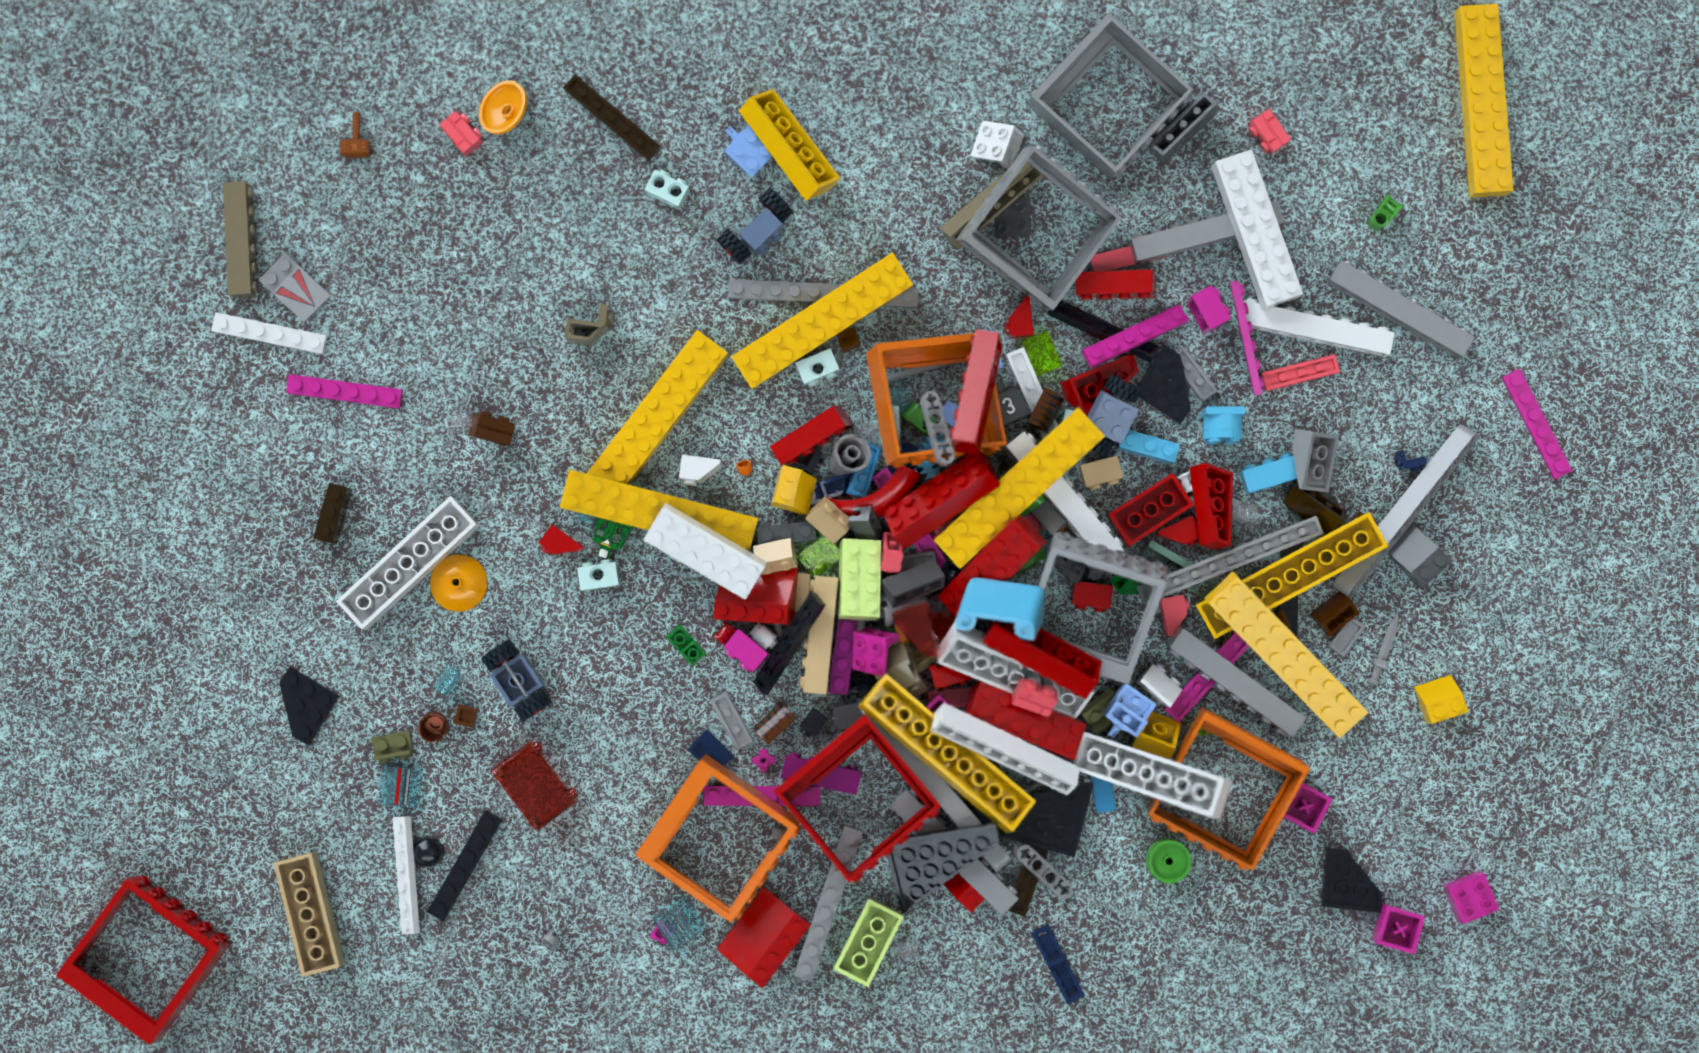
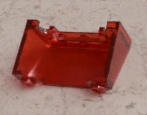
M927 602L892 613L895 624L920 653L925 654L926 657H937V651L941 649V642L956 621L955 615L948 608L942 612L935 610L928 613L930 609Z
M530 740L494 766L491 772L536 831H540L579 801L576 797L579 795L573 787L568 788L549 766L542 756L541 751L544 749L540 743Z

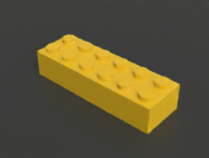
M774 89L751 96L739 109L744 120L749 124L755 135L761 140L767 151L770 152L806 201L828 192L841 179Z

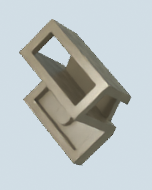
M600 304L598 323L567 319L564 338L570 344L593 346L610 330V325H614L615 314H613L608 305ZM575 329L593 331V333L588 337L575 335Z
M899 643L889 648L887 675L913 697L928 691V683L919 675L913 651L906 643ZM874 675L877 680H879L882 677L879 675Z

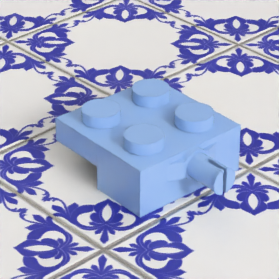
M729 126L725 132L733 140L724 151V154L752 178L768 162L772 155L767 151L750 126L739 133Z
M1123 683L1102 713L1114 724L1108 735L1115 738L1121 729L1128 731L1137 738L1147 724L1146 719L1157 704L1130 685Z

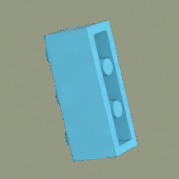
M1128 430L1122 444L1118 443L1117 450L1173 465L1176 461L1180 444Z
M1291 453L1281 455L1280 460L1273 461V458L1264 460L1262 465L1257 467L1254 464L1244 466V470L1239 472L1246 494L1297 479L1294 456Z

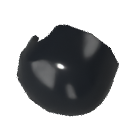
M436 838L420 839L413 847L414 861L422 867L435 866L444 857L443 844Z

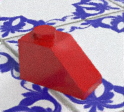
M1025 297L1009 317L1008 323H1005L1006 335L1009 334L1010 339L1028 338L1034 335L1030 297Z
M1193 515L1155 532L1158 537L1180 545L1187 543L1188 547L1199 542L1197 539L1199 538L1198 526Z
M554 525L550 526L539 541V544L542 545L541 550L549 556L552 553L554 555H561L585 549L584 546Z
M959 873L943 884L971 913L985 899Z

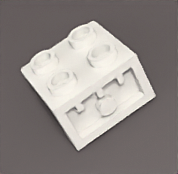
M983 121L971 156L997 161L1004 168L1008 169L1017 157L1024 134L1013 125Z

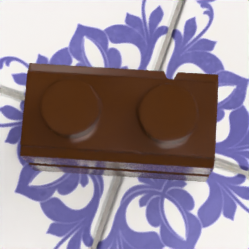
M481 411V414L474 413L469 436L509 446L515 424L510 423L509 418L499 416L497 419L492 417V413Z

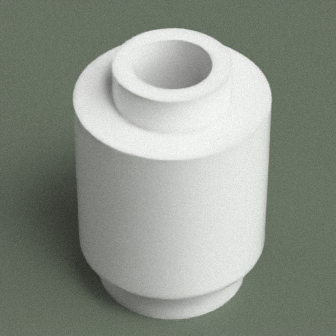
M758 623L749 634L752 636V640L764 650L768 648L772 650L778 643V640H776L778 635L765 624Z

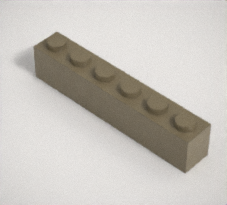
M1026 162L978 226L977 230L981 231L1044 175ZM1005 172L939 228L946 240L957 249H960L962 245L956 241V238Z
M246 181L223 183L228 295L232 298L256 297V291L259 289L258 281L255 280V273H257L258 267L257 262L254 261L257 247L255 242L253 243V235L256 234V228L252 224L255 209L251 205V198H254V190Z

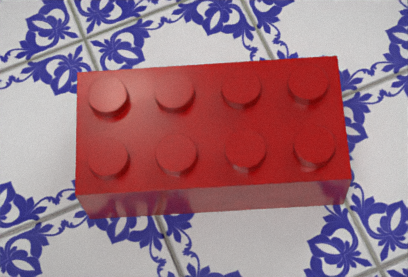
M1174 473L1118 507L1106 515L1126 548H1128L1194 504Z

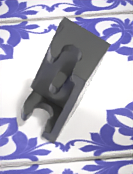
M868 505V507L854 508V513L860 512L861 514L859 516H850L848 522L856 539L880 540L883 528L873 506Z

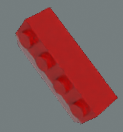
M798 567L760 575L746 599L719 585L715 598L713 619L790 625L795 617Z
M763 887L717 947V950L746 976L763 988L811 924L810 921Z

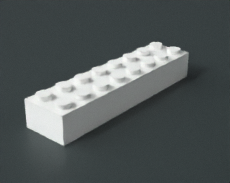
M1252 149L1215 161L1211 168L1261 309L1264 310L1299 298L1303 292Z
M1022 432L1005 447L1004 451L1017 464L1036 447V440L1030 433ZM1067 477L1059 478L1043 493L1056 511L1068 522L1067 526L1077 538L1086 539L1089 543L1095 545H1105L1108 549L1114 551H1124L1122 548L1124 546L1117 537H1112L1109 533L1111 529L1105 522L1101 523L1097 519V512L1092 507L1088 508L1084 503L1086 501L1079 492L1076 494L1072 489L1073 484Z
M450 496L336 602L362 630H368L479 528L480 525L454 497Z
M956 621L937 648V663L1009 693L1013 692L1021 677L1027 680L1033 679L1038 684L1044 686L1050 685L1054 687L1058 693V702L1052 710L1073 719L1078 717L1095 693L1093 689L1087 699L1076 696L1072 691L1058 686L1054 681L1040 676L1034 670L1026 668L1016 660L1008 658L996 649L988 647L983 643L984 632L974 628L966 631L956 629Z
M1087 732L1083 733L1076 758L1073 762L1074 765L1080 767V772L1217 819L1221 818L1232 783L1231 780Z

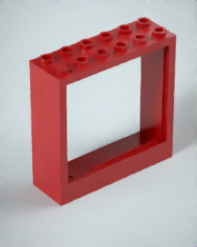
M863 715L774 790L849 883L852 881L857 883L864 877L862 873L867 868L870 871L879 864L877 860L880 857H888L895 851L893 846L897 843L902 845L910 838L908 834L912 830L915 832L920 830L925 825L923 821L928 817L929 819L934 818L940 813L938 808L941 807L866 715ZM871 739L923 801L925 806L874 848L871 856L852 872H849L792 801L810 785L820 782Z
M138 875L126 878L55 976L148 1045H151L165 1036L229 948L231 942L228 941L229 938L224 933L214 931L212 924L199 920L197 918L198 915L194 911L184 909L178 899L168 897L166 895L167 892L163 888L153 886L148 877ZM131 892L138 895L150 904L153 910L207 949V952L157 1020L101 979L95 980L86 973L87 970L79 965Z

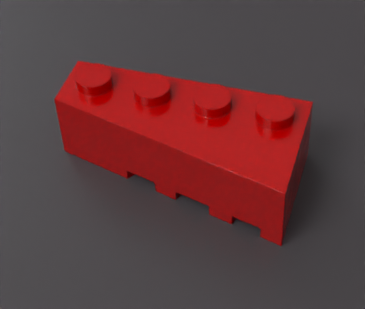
M1153 269L1082 272L1076 279V296L1081 298L1082 301H1091L1092 298H1100V300H1111V298H1119L1121 300L1157 299V276Z
M832 406L771 445L770 448L781 466L788 465L791 467L798 462L799 457L810 455L814 452V448L819 445L820 447L830 442L829 439L843 434L853 424L842 406Z
M1209 463L1189 467L1200 546L1212 550L1231 546L1233 472Z
M939 663L928 666L934 689L939 688V691L950 689V685L955 683L958 686L969 684L968 680L973 679V677Z

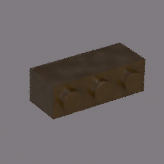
M1298 480L1288 491L1282 502L1288 509L1294 510L1301 515L1304 520L1317 516L1323 532L1327 534L1334 531L1342 523L1347 513L1346 510L1319 491L1299 489Z
M332 483L328 484L313 536L314 539L337 545L352 489Z

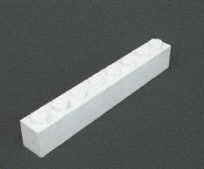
M1248 298L1243 301V303L1247 302L1249 314H1246L1247 322L1251 321L1252 329L1387 357L1391 353L1395 332L1389 331V328H1372L1368 323H1359L1358 325L1352 323L1349 319L1335 320L1330 315L1316 316L1312 311H1303L1302 313L1295 311L1296 309L1287 306L1279 308L1276 305L1262 310L1260 303L1256 299Z
M943 703L935 712L931 728L932 732L1065 795H1068L1077 787L1080 767L946 703Z

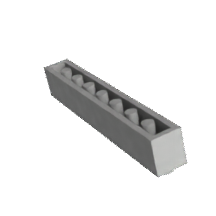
M1270 200L1280 227L1284 223L1279 202H1272ZM1227 211L1221 216H1217V214L1209 215L1206 217V220L1199 221V219L1190 220L1187 222V225L1183 226L1180 223L1174 224L1169 227L1170 229L1164 231L1162 228L1151 231V234L1144 235V233L1134 235L1133 239L1129 242V246L1131 247L1135 264L1235 239L1236 235Z
M1341 260L1337 263L1326 282L1457 359L1464 357L1475 338L1470 335L1471 332L1469 330L1456 327L1450 319H1443L1437 316L1438 313L1436 311L1423 308L1417 300L1404 297L1403 292L1397 289L1392 290L1387 287V283L1382 280L1373 279L1371 274L1364 270L1359 271L1349 261Z
M1178 627L1167 642L1166 646L1170 648L1168 651L1176 658L1181 656L1185 659V665L1191 669L1196 667L1201 671L1199 673L1200 676L1208 681L1211 678L1216 682L1214 686L1221 691H1229L1231 693L1230 697L1238 703L1244 702L1246 704L1245 708L1254 715L1256 712L1262 716L1260 719L1269 726L1271 723L1277 727L1276 731L1284 737L1287 734L1293 737L1306 720L1303 715L1184 628Z
M905 789L890 807L906 822L921 810L925 804L922 805L917 800L919 797L912 789L910 791ZM940 816L932 819L928 817L923 821L925 825L917 833L947 830V823ZM982 857L976 859L959 874L1003 916L1019 899L1016 896L1018 892L1010 884L1007 887L1002 882L1004 878L998 872L992 873L988 869L990 865Z
M844 824L834 854L850 872L863 831ZM831 862L811 926L809 927L794 971V976L811 982L813 981L847 881L833 862Z

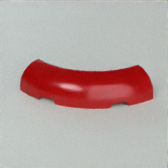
M906 466L897 468L892 478L882 488L866 497L855 500L828 499L848 517L861 514L860 512L854 513V508L872 505L877 517L880 518L884 516L883 511L913 492L922 475Z

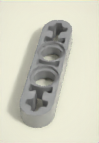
M927 391L920 399L922 412L935 460L939 465L947 466L953 462L955 453L940 398L936 392ZM928 396H929L930 399H933V400H934L933 403H930V402H927V401H926V399L928 398ZM932 414L939 417L940 421L938 424L931 422L930 416ZM936 433H941L944 436L945 440L943 443L936 440ZM944 453L945 455H948L949 458H941V455Z
M1020 843L1014 848L1015 858L1056 896L1061 899H1067L1072 895V885L1032 847L1025 843ZM1022 849L1030 856L1029 859L1022 855L1020 852ZM1036 860L1041 862V867L1038 870L1033 869V863ZM1053 872V881L1047 882L1046 875ZM1058 883L1065 887V893H1063L1062 890L1058 886H1056Z

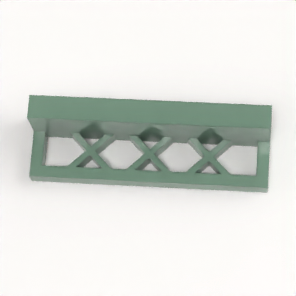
M1153 540L1148 542L1140 556L1144 558L1148 550L1156 553L1157 562H1171L1174 568L1173 572L1178 571L1176 566L1183 569L1193 565ZM1213 577L1203 581L1208 584L1203 594L1196 590L1195 585H1193V588L1188 587L1185 589L1204 599L1212 586H1215L1218 578Z

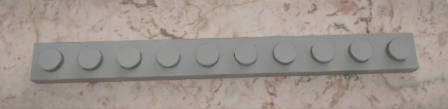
M729 279L728 299L815 303L843 284ZM910 288L883 306L918 308L919 288Z
M1317 516L1168 574L1167 583L1161 598L1324 534ZM1142 584L1136 587L1143 605L1148 603L1154 586Z

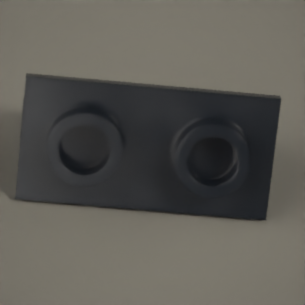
M947 561L940 568L945 575L944 588L930 593L929 598L933 601L938 600L937 596L961 572L960 569Z
M874 675L851 677V693L856 694V696L868 694L879 680Z

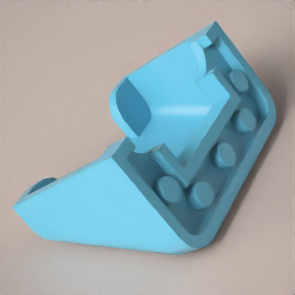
M973 578L967 584L956 618V629L971 630L976 624L977 617L1014 622L1017 636L1023 639L1034 640L1043 624L1045 593L1041 587L1036 585Z

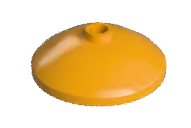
M503 81L493 86L487 92L480 105L479 120L482 127L495 135L507 133L515 128L526 112L527 94L525 89L515 81Z
M462 554L446 557L434 568L430 578V589L436 602L443 608L455 612L467 611L478 605L484 598L488 586L487 575L483 566L476 559ZM455 579L459 580L458 586H455L453 584V581Z

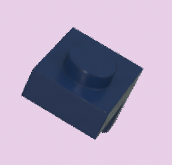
M1404 450L1395 452V465L1400 468V471L1410 469V472L1421 470V466L1427 464L1425 456L1406 461Z

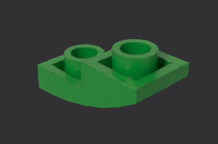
M681 624L677 625L666 635V638L691 666H694L706 655V652Z

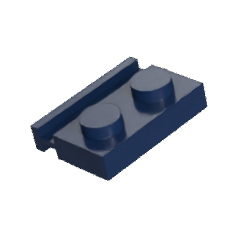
M708 729L687 749L698 761L707 754L724 767L734 757Z

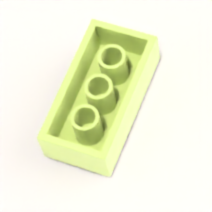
M842 539L839 543L838 619L876 621L880 618L881 540Z
M868 897L833 969L869 987L904 918V914Z

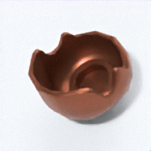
M437 711L425 714L418 725L419 735L429 743L441 741L449 729L448 719L444 714Z

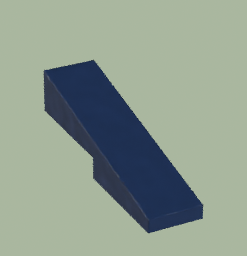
M853 473L836 476L816 483L811 505L817 504L825 496L832 499L845 495Z
M1047 924L1032 932L1031 934L1067 1005L1085 997L1049 925ZM1041 932H1047L1039 937Z

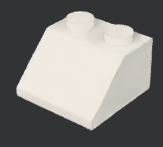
M682 455L679 478L687 486H696V483H703L721 469L723 463L719 459Z
M1150 664L1136 682L1164 707H1171L1182 691L1179 687L1180 683L1174 677H1167L1164 674L1166 670L1159 664H1156V666Z

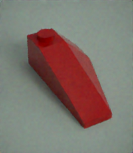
M1129 354L1062 381L1060 385L1066 400L1075 409L1079 407L1084 414L1090 412L1100 390L1114 395V393L1104 388L1111 374L1129 381L1139 372L1133 354Z

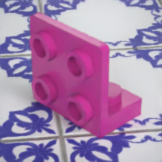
M869 627L855 631L853 634L852 669L879 676L886 675L888 647L899 642V634Z

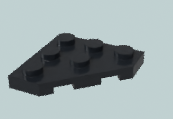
M1164 345L1137 384V387L1142 389L1138 397L1181 424L1191 409L1180 354Z
M289 667L279 684L291 734L296 739L310 746L340 695L293 667Z
M1326 847L1321 906L1381 913L1382 892L1374 885L1369 876L1352 858L1351 854L1345 849Z

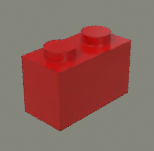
M1080 581L1076 585L1073 582L1070 604L1075 605L1074 609L1086 610V607H1093L1095 612L1105 613V609H1111L1113 586Z

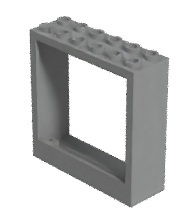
M1108 13L1031 95L1028 106L1112 181L1115 177L1119 179L1128 167L1127 164L1132 165L1138 159L1141 153L1140 150L1144 152L1150 146L1149 144L1154 139L1153 136L1156 138L1164 131L1166 123L1170 124L1177 117L1179 109L1181 111L1185 109L1192 99L1191 93L1194 89ZM1113 44L1175 99L1129 148V153L1116 166L1109 162L1051 109L1054 103L1064 93H1068Z
M1030 146L1022 149L961 231L956 241L1026 297H1030V300L1043 310H1054L1122 217L1118 215L1119 211L1111 205L1108 207L1100 195L1092 194L1089 191L1090 188L1085 183L1076 181L1073 173L1060 168V163L1054 158L1049 159L1044 155L1046 152L1041 147ZM1026 162L1078 204L1082 203L1102 219L1050 290L1032 278L1029 270L977 230L978 226Z
M1054 532L1036 586L1041 587L1043 591L1045 590L1056 555L1154 586L1127 660L1066 641L1102 661L1100 676L1129 684L1167 583V567L1159 562L1152 563L1146 561L1140 556L1133 557L1127 555L1121 550L1114 551L1108 549L1102 544L1095 545L1089 543V541L1083 538L1076 539L1070 537L1069 534L1064 532Z

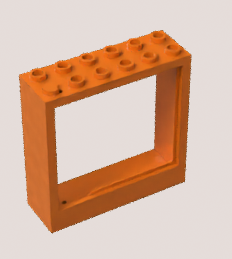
M975 333L879 343L866 353L886 466L893 465V468L905 466L904 464L911 463V466L923 464L922 461H929V463L937 462L933 450L900 454L885 369L901 367L910 369L966 362L967 354H971L972 347H970L971 336H975ZM996 382L984 432L985 443L981 445V451L985 456L994 455L995 452L1001 451V448L1007 445ZM953 447L955 453L954 460H958L960 456L968 455L966 453L956 452L955 447ZM943 453V454L941 455V458H947V459H948L949 456H948V455H945V454Z
M1201 707L1172 761L1182 763L1200 728L1222 738L1226 745L1286 776L1283 784L1245 851L1185 818H1178L1158 807L1161 801L1158 798L1151 797L1146 810L1152 821L1158 824L1163 822L1169 830L1175 833L1178 831L1182 832L1189 841L1193 843L1198 841L1204 849L1210 852L1213 850L1217 851L1224 860L1230 861L1231 859L1237 863L1236 865L1245 871L1247 869L1253 871L1308 774L1310 767L1295 756Z
M706 754L695 766L635 856L732 923L734 919L739 920L747 907L744 904H750L758 891L755 888H761L769 876L766 872H772L780 860L777 856H783L791 844L788 840L790 838L794 840L802 827L799 826L800 822L792 813ZM712 776L788 828L774 850H770L731 907L660 858L697 804L698 795Z

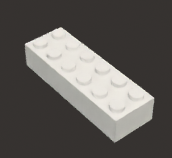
M667 503L662 507L644 538V541L743 599L747 598L767 563Z

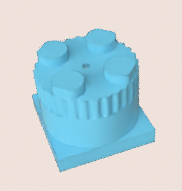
M1207 406L1200 412V416L1203 419V440L1206 441V444L1216 445L1218 442L1225 441V445H1234L1240 442L1242 439V416L1245 414V407Z

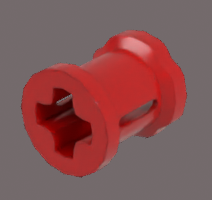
M726 621L723 622L724 625L717 634H713L723 645L737 631Z

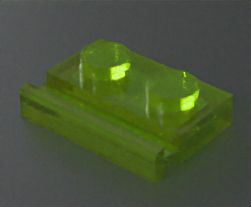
M1048 331L1021 342L1037 377L1062 367Z
M823 535L800 552L797 558L812 574V577L815 578V576L839 560V547L836 543L832 544Z

